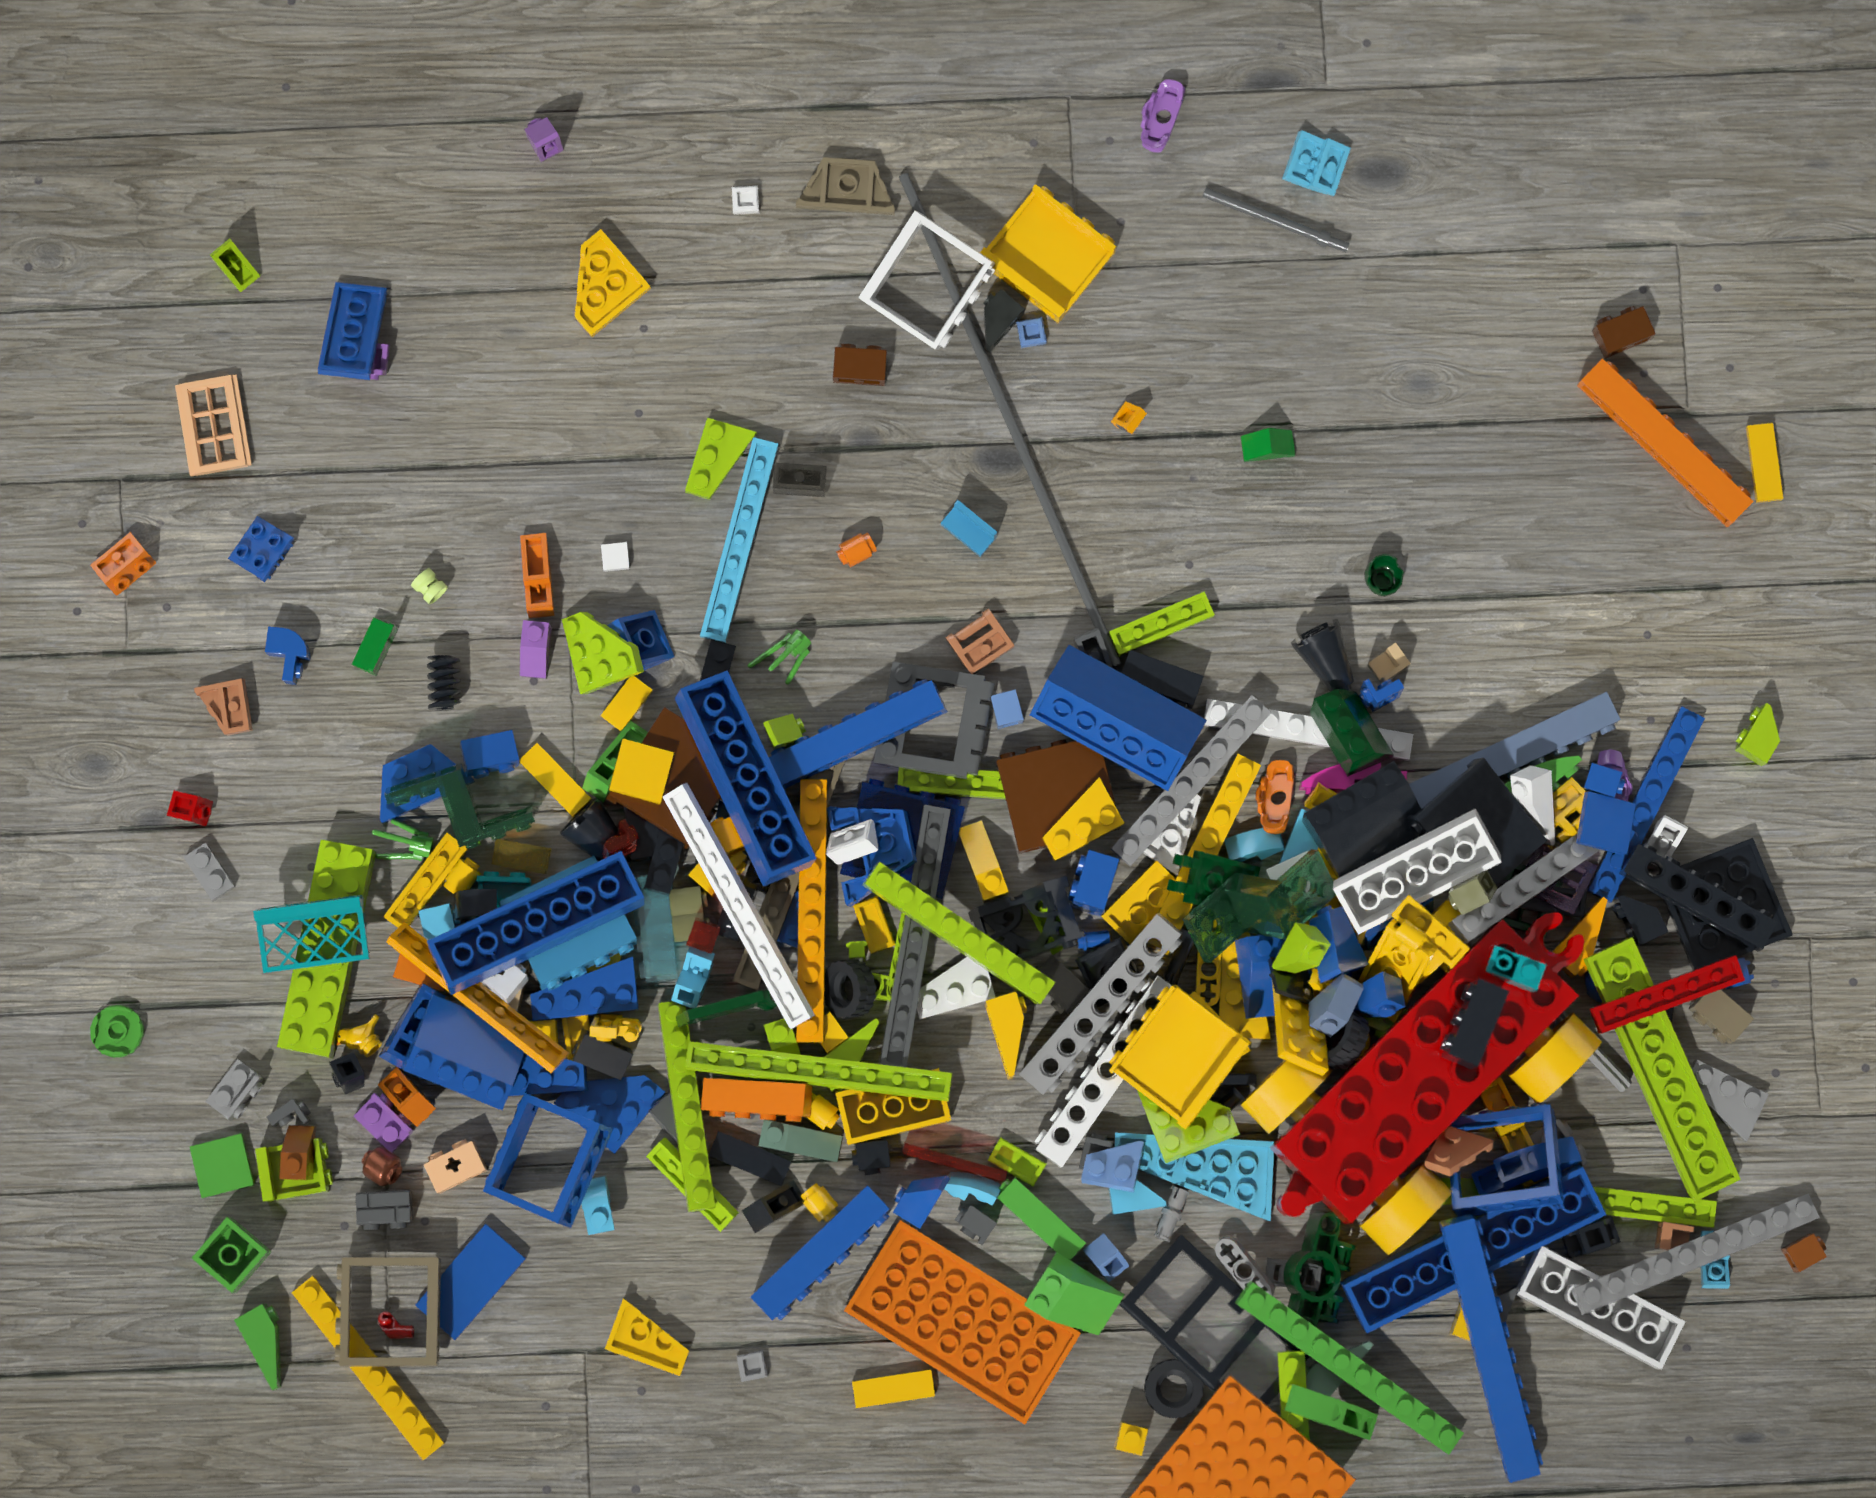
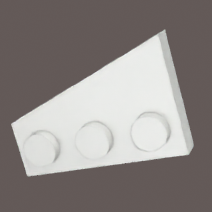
M968 957L961 960L920 988L917 1003L919 1019L996 998L989 972Z

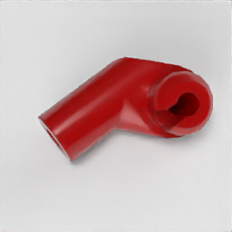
M387 1311L379 1314L378 1325L387 1337L391 1339L414 1338V1325H400L394 1316Z

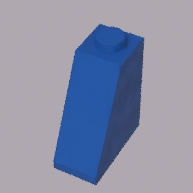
M1331 905L1316 911L1318 916L1309 920V924L1317 927L1331 943L1320 965L1317 966L1320 982L1323 983L1336 979L1342 973L1349 975L1369 965L1343 906L1332 909Z

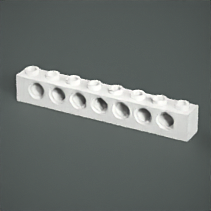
M1159 976L1154 981L1151 978L1147 980L1146 985L1140 990L1144 993L1139 1002L1135 999L1126 1010L1129 1017L1124 1024L1120 1021L1110 1033L1114 1036L1110 1044L1103 1043L1095 1056L1099 1059L1094 1067L1090 1064L1086 1067L1080 1076L1084 1079L1079 1088L1072 1087L1065 1097L1069 1101L1063 1110L1058 1107L1051 1117L1050 1121L1054 1124L1048 1132L1043 1129L1034 1141L1038 1144L1035 1150L1060 1168L1063 1167L1124 1080L1115 1072L1110 1078L1103 1077L1100 1073V1066L1104 1063H1109L1115 1055L1116 1043L1120 1041L1125 1042L1132 1032L1130 1029L1131 1022L1134 1020L1141 1021L1147 1012L1145 1007L1146 1001L1151 998L1157 1000L1158 995L1166 986L1169 989L1172 986ZM1086 1086H1097L1099 1089L1098 1098H1087L1085 1095ZM1074 1106H1079L1084 1111V1117L1080 1121L1072 1120L1069 1115L1070 1109ZM1065 1128L1068 1131L1069 1139L1067 1142L1060 1143L1055 1140L1054 1132L1056 1129Z

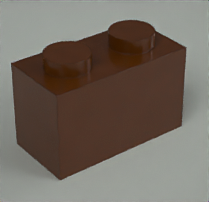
M1631 306L1620 312L1621 315L1612 319L1610 315L1597 321L1598 325L1595 326L1592 333L1604 359L1650 341L1656 335L1644 306L1637 309L1635 306Z
M841 344V347H835L833 383L885 386L887 350H882L881 346L868 345L866 349L856 348L854 344Z

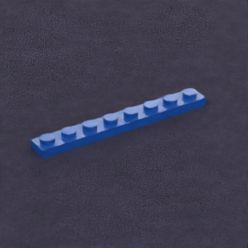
M1682 706L1679 708L1632 801L1636 805L1628 854L1619 855L1607 851L1587 889L1589 893L1599 898L1605 897L1609 903L1613 901L1624 879V876L1619 873L1633 847L1637 844H1642L1705 719L1704 717Z

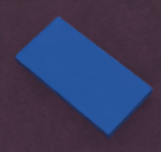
M335 282L317 369L318 374L370 380L387 297V288Z
M487 1224L481 1228L441 1275L440 1328L454 1340L462 1334L526 1260L523 1255ZM427 1292L415 1304L425 1315H427Z

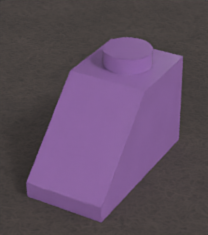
M547 117L531 121L527 125L528 127L524 129L540 162L563 151L560 137Z
M523 620L520 643V676L546 679L552 630L550 623Z

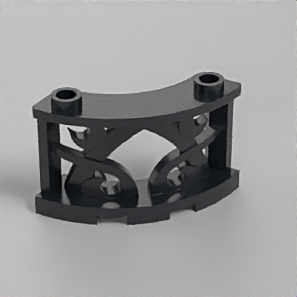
M1066 876L1042 882L1022 891V894L1014 897V901H1011L1010 897H1006L978 906L968 912L971 922L974 923L977 929L988 936L983 921L985 919L988 925L996 932L990 938L993 940L1000 937L1006 939L1000 942V945L1007 947L1009 951L1022 960L1042 955L1060 947H1063L1064 950L1079 945L1078 940L1085 937L1084 931H1079L1065 889L1069 886ZM1040 900L1043 902L1042 909L1048 908L1047 912H1042L1038 909L1037 904ZM1023 905H1026L1032 914L1038 917H1047L1043 931L1036 941L1021 937L1012 931L1022 921ZM1011 912L1014 915V920L1006 927L1004 924L1010 922L1006 919V914ZM1056 916H1059L1060 921H1055ZM1060 926L1063 927L1065 933L1063 936L1059 933ZM1050 936L1055 940L1051 943L1046 944ZM1020 947L1030 950L1019 954Z

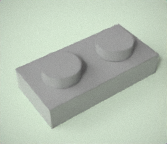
M207 843L184 856V859L211 901L217 900L235 888Z

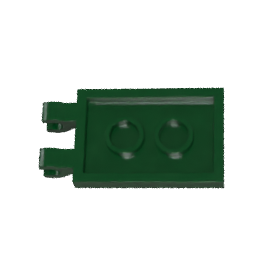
M1194 850L1193 857L1179 854L1174 855L1173 864L1190 868L1187 883L1169 879L1167 890L1184 894L1183 902L1249 919L1260 867Z
M767 988L764 991L761 990L686 1010L676 1017L678 1027L753 1007L769 1011L775 1008L777 1004L771 1000V993Z

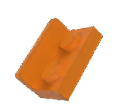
M129 532L90 566L117 596L144 573L148 572L156 564V561L135 536Z

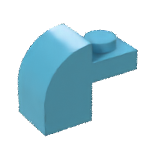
M690 945L671 1001L690 1008L698 1006L712 971L714 953Z
M606 1175L592 1178L581 1204L588 1235L615 1230Z

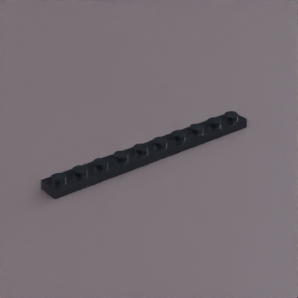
M711 639L700 681L727 670L729 672L736 646ZM659 829L644 889L669 896L683 843Z

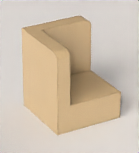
M1394 643L1385 652L1370 661L1368 666L1380 683H1383L1401 673L1411 663L1397 643Z

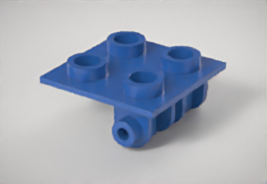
M257 516L228 559L254 574L261 581L266 582L267 579L270 580L272 578L271 575L276 570L274 566H280L277 561L285 559L282 554L286 555L289 549L294 546L292 544L294 539Z

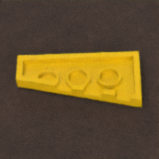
M1223 931L1218 1016L1247 1039L1271 1040L1267 1017L1245 1018L1235 940L1249 937L1250 933Z

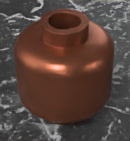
M384 1147L369 1150L362 1158V1172L364 1176L379 1186L394 1184L402 1173L400 1158Z

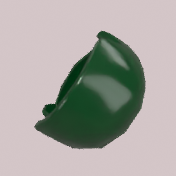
M1388 554L1378 555L1366 566L1364 572L1366 585L1378 596L1392 595L1402 586L1404 570L1398 565V559L1395 556Z

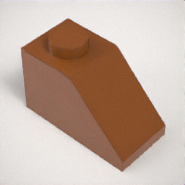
M288 1125L281 1150L280 1179H313L315 1154L313 1139H315L316 1126Z

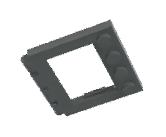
M892 662L885 702L895 692L903 691L905 693L913 689L912 685L915 684V680L921 681L926 679L927 682L932 680L936 686L967 688L953 761L921 755L903 754L902 749L905 739V733L877 745L874 764L967 779L968 774L978 775L981 756L972 754V751L982 752L986 731L976 728L977 726L987 727L990 706L981 704V701L991 702L995 684L985 681V676Z

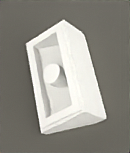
M870 819L831 833L826 855L836 864H842L876 852L878 850V842L874 821Z

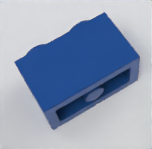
M512 730L461 740L460 749L467 777L473 776L475 779L484 778L494 771L508 773L519 766V756Z

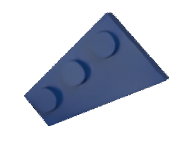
M524 1052L509 1096H523L524 1093L537 1095L588 1091L586 1066L565 1059L551 1074Z

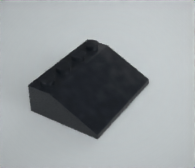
M1395 761L1305 812L1302 822L1336 876L1340 878L1419 838L1411 831L1410 823L1406 817L1415 815L1421 810V807L1409 783Z

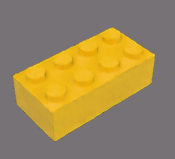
M939 1068L931 1070L940 1072ZM858 1090L836 1092L848 1146L951 1121L947 1101Z

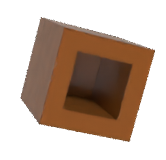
M1814 1233L1807 1234L1781 1248L1793 1272H1801L1827 1257L1824 1252L1826 1246L1819 1236L1816 1237Z

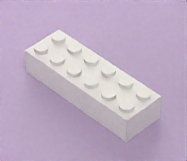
M1474 809L1334 880L1333 890L1355 930L1360 934L1392 918L1391 914L1409 894L1416 901L1422 903L1501 863V855L1477 810Z
M1545 1247L1535 1250L1517 1285V1296L1647 1365L1662 1370L1685 1321L1634 1294L1582 1315L1571 1290L1601 1277Z

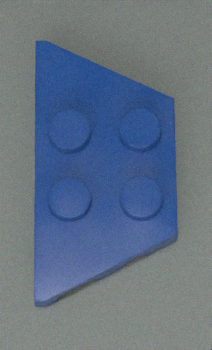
M429 744L383 765L380 821L384 824L391 819H395L475 783L472 777H467L463 769L432 744Z

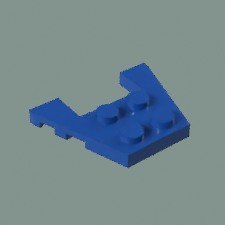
M827 807L830 828L834 832L870 819L874 821L878 850L863 856L866 875L841 882L847 906L855 905L872 893L862 884L876 863L881 862L899 875L917 862L907 811Z

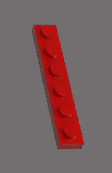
M1735 955L1592 1007L1590 1012L1598 1034H1602L1745 981Z

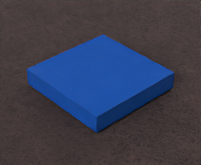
M1589 791L1584 792L1576 843L1619 855H1627L1636 804Z

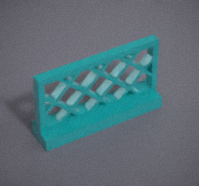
M362 895L254 910L253 914L257 925L263 973L370 959ZM349 913H357L359 924L353 932L340 923L344 916ZM334 915H341L338 920L332 917ZM320 917H327L335 923L327 935L314 926ZM315 918L312 923H309L307 920H305ZM300 920L308 926V929L300 939L287 930L293 921ZM288 922V924L285 927H283L279 923ZM274 924L282 930L274 942L264 935L263 925ZM337 926L350 934L342 946L329 938ZM311 929L324 938L315 950L302 941ZM358 929H360L361 938L355 934ZM284 933L297 941L289 953L276 945ZM354 937L362 944L363 954L352 955L344 947ZM326 940L338 949L333 958L326 959L318 953V950ZM265 942H267L269 945H271V946L268 948V950H266V943H265ZM299 944L312 953L306 962H299L291 956ZM273 948L285 956L282 963L277 966H269L267 955ZM341 952L346 955L344 957H338V955ZM314 956H317L319 959H321L311 961ZM288 959L293 962L292 964H285Z

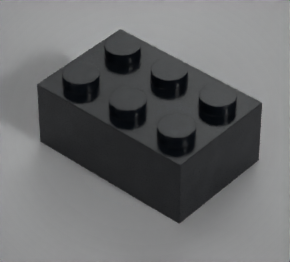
M1480 978L1470 982L1469 985L1466 984L1460 999L1464 1000L1463 1005L1455 1010L1450 1024L1454 1025L1453 1029L1449 1034H1445L1440 1045V1049L1444 1050L1441 1057L1469 1069L1479 1067L1510 991Z

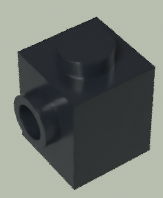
M887 1140L856 1144V1150H851L853 1166H858L859 1171H864L865 1175L881 1174L880 1168L891 1167Z

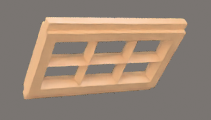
M227 375L175 385L190 476L252 466L237 375ZM224 387L228 407L213 409L210 389ZM205 390L208 410L194 413L191 392ZM229 412L232 433L218 435L215 414ZM209 416L213 436L199 439L195 418ZM233 438L236 459L222 461L219 441ZM214 442L217 462L203 464L200 444Z

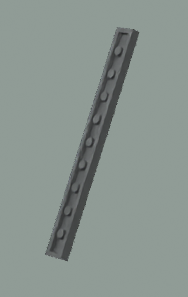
M924 805L915 852L917 862L913 864L910 883L935 899L950 809ZM907 915L904 917L879 1063L881 1065L906 1068L930 931Z

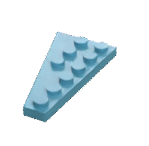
M1115 1133L1114 1147L1144 1141L1139 1170L1271 1222L1274 1152L1269 1147L1274 1143L1273 1141L1228 1139L1165 1164L1155 1135Z

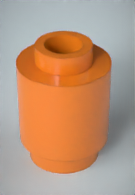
M860 533L840 543V550L836 552L843 565L848 564L851 568L872 557V553L876 552L877 549L868 533L864 535Z

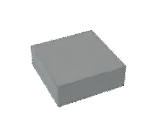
M763 1350L736 1356L741 1382L768 1377Z

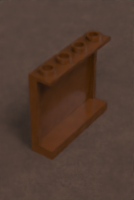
M664 707L641 744L674 752L663 796L682 784L688 783L710 823L718 811L713 808L718 799L722 802L723 800L685 720ZM610 791L607 800L614 804L617 802L684 843L685 849L689 847L663 796L661 803L657 804Z
M1066 739L1052 742L1049 748L1041 749L1040 745L1025 749L1026 753L1016 755L1015 752H1009L1000 755L1001 759L996 760V767H998L1018 854L1046 848L1047 846L1042 839L1043 836L1099 777L1116 806L1103 755L1077 741L1067 743Z

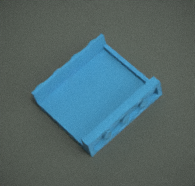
M592 856L499 901L500 907L586 868L596 863L597 860L595 856ZM622 915L528 959L540 983L541 990L546 988L553 990L563 984L562 980L571 976L573 979L578 978L587 972V968L593 965L600 967L611 960L610 957L617 953L620 955L629 953L634 949V945L637 944V938L626 916Z

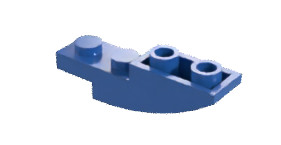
M1573 1136L1558 1139L1561 1171L1583 1161ZM1546 1142L1501 1156L1493 1160V1165L1471 1174L1479 1196L1501 1193L1531 1179L1534 1182L1549 1176Z

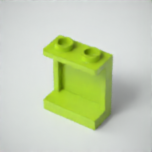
M321 1138L313 1139L315 1154L312 1180L280 1179V1159L283 1145L256 1148L255 1152L263 1201L270 1202L330 1191L329 1185H333L331 1169L326 1168L325 1159L329 1158L327 1143H323Z

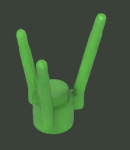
M796 629L792 635L788 633L780 642L750 662L748 668H752L784 646L786 650L768 669L773 671L789 654L794 657L799 654L785 681L788 685L804 658L810 653L807 648L811 645V641L801 631Z
M391 819V823L416 836L412 835L410 839L384 831L372 830L373 835L410 844L409 851L413 852L376 854L375 857L377 859H415L422 861L423 857L428 858L431 854L434 838L429 837V833L419 831L396 819Z

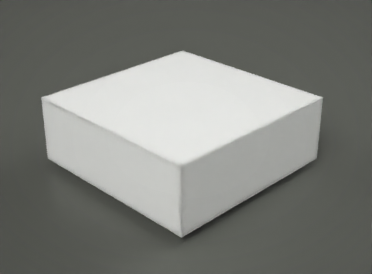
M758 186L732 187L733 214L759 213Z
M627 542L601 545L604 572L630 569Z

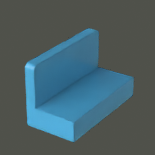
M959 500L954 503L953 509L940 524L979 557L985 553L997 538L998 532Z

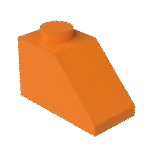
M398 1067L393 1069L378 1084L397 1109L416 1127L436 1109Z

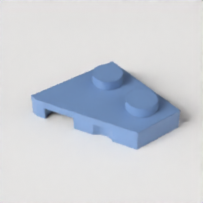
M1137 1141L1087 1154L1081 1182L1134 1192L1144 1141Z

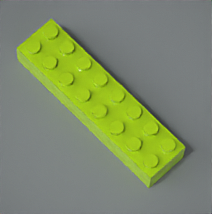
M320 840L308 902L362 895L364 912L377 852L369 848ZM357 913L346 914L340 923L353 932L359 924ZM334 915L332 917L338 920L341 915ZM320 917L314 926L327 935L335 923L327 917ZM315 918L305 920H307L309 923H312ZM304 923L302 925L300 938L308 929V926ZM337 926L329 938L342 946L350 934ZM311 929L302 941L315 950L324 938ZM358 929L355 933L358 936L360 934V929ZM352 937L344 949L350 954L355 955L358 940ZM326 940L318 950V953L329 959L334 957L338 949ZM299 944L295 959L299 962H306L312 953ZM342 952L338 955V957L346 956ZM314 956L311 961L321 959H319L317 956ZM354 961L293 969L277 1044L278 1048L334 1058L337 1043L336 1035L340 1029Z

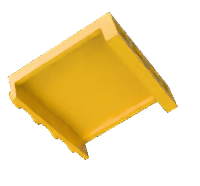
M1035 184L1030 195L988 247H984L980 253L995 262L993 269H995L994 274L1059 324L1115 254L1117 246L1114 245L1115 241L1106 233L1101 235L1097 232L1091 221L1084 217L1080 219L1076 216L1074 209L1065 202L1059 203L1054 199V194L1044 186L1040 188Z
M1172 985L1170 989L1166 986L1158 995L1157 1000L1160 1002L1153 1010L1150 1007L1141 1019L1144 1024L1139 1031L1134 1029L1125 1040L1128 1045L1124 1051L1118 1050L1109 1063L1113 1066L1109 1072H1115L1174 1117L1181 1127L1187 1129L1252 1042L1177 985Z

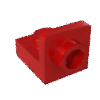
M174 790L166 816L206 826L211 815L213 801Z

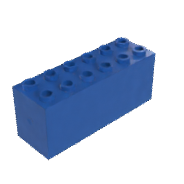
M1071 645L1067 646L1048 677L1030 713V716L1166 791L1170 789L1207 721Z

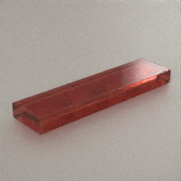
M904 1143L902 1150L904 1155L1001 1182L1005 1181L1007 1171L907 1143Z

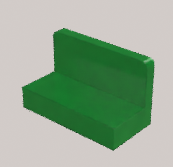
M373 617L352 662V666L377 676L398 628L392 623L388 624Z

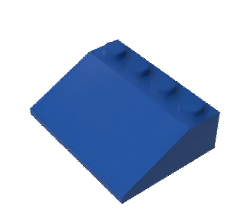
M432 994L401 1068L406 1072L503 1110L514 1084L524 1051L472 1010Z

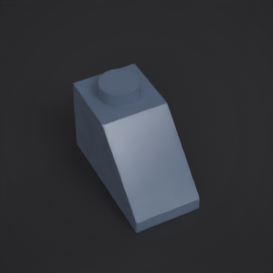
M1342 973L1308 1003L1310 1026L1329 1037L1334 1035L1348 1023L1364 989L1363 984Z

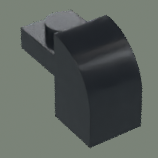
M470 889L454 893V920H465V923L497 909V889Z

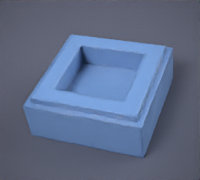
M1042 317L1016 322L1021 348L1046 344Z

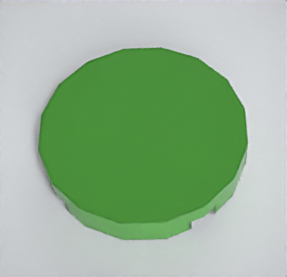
M111 1005L101 1010L94 1017L90 1027L91 1040L97 1050L104 1055L113 1058L126 1057L134 1053L141 1045L144 1037V1024L140 1016L133 1009L122 1005Z

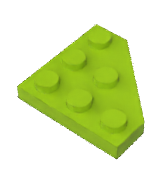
M579 612L562 619L580 694H589L644 672L638 646L622 639L619 633L606 624L596 621L590 613Z
M1137 1090L1165 1164L1240 1135L1230 1108L1209 1100L1191 1125L1184 1129L1177 1123L1178 1121Z

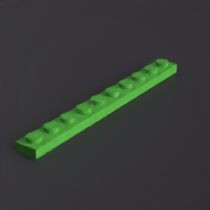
M1249 1281L1235 1303L1448 1455L1464 1434L1252 1281Z

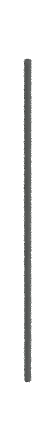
M904 173L900 175V182L913 211H918L927 217L909 174ZM922 225L921 230L956 307L962 298L934 232ZM966 307L964 312L967 315L962 322L1092 623L1095 628L1098 627L1100 629L1112 666H1119L1122 663Z

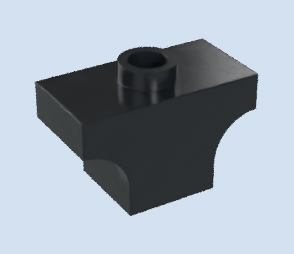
M1612 1217L1587 1224L1562 1237L1569 1259L1621 1242Z

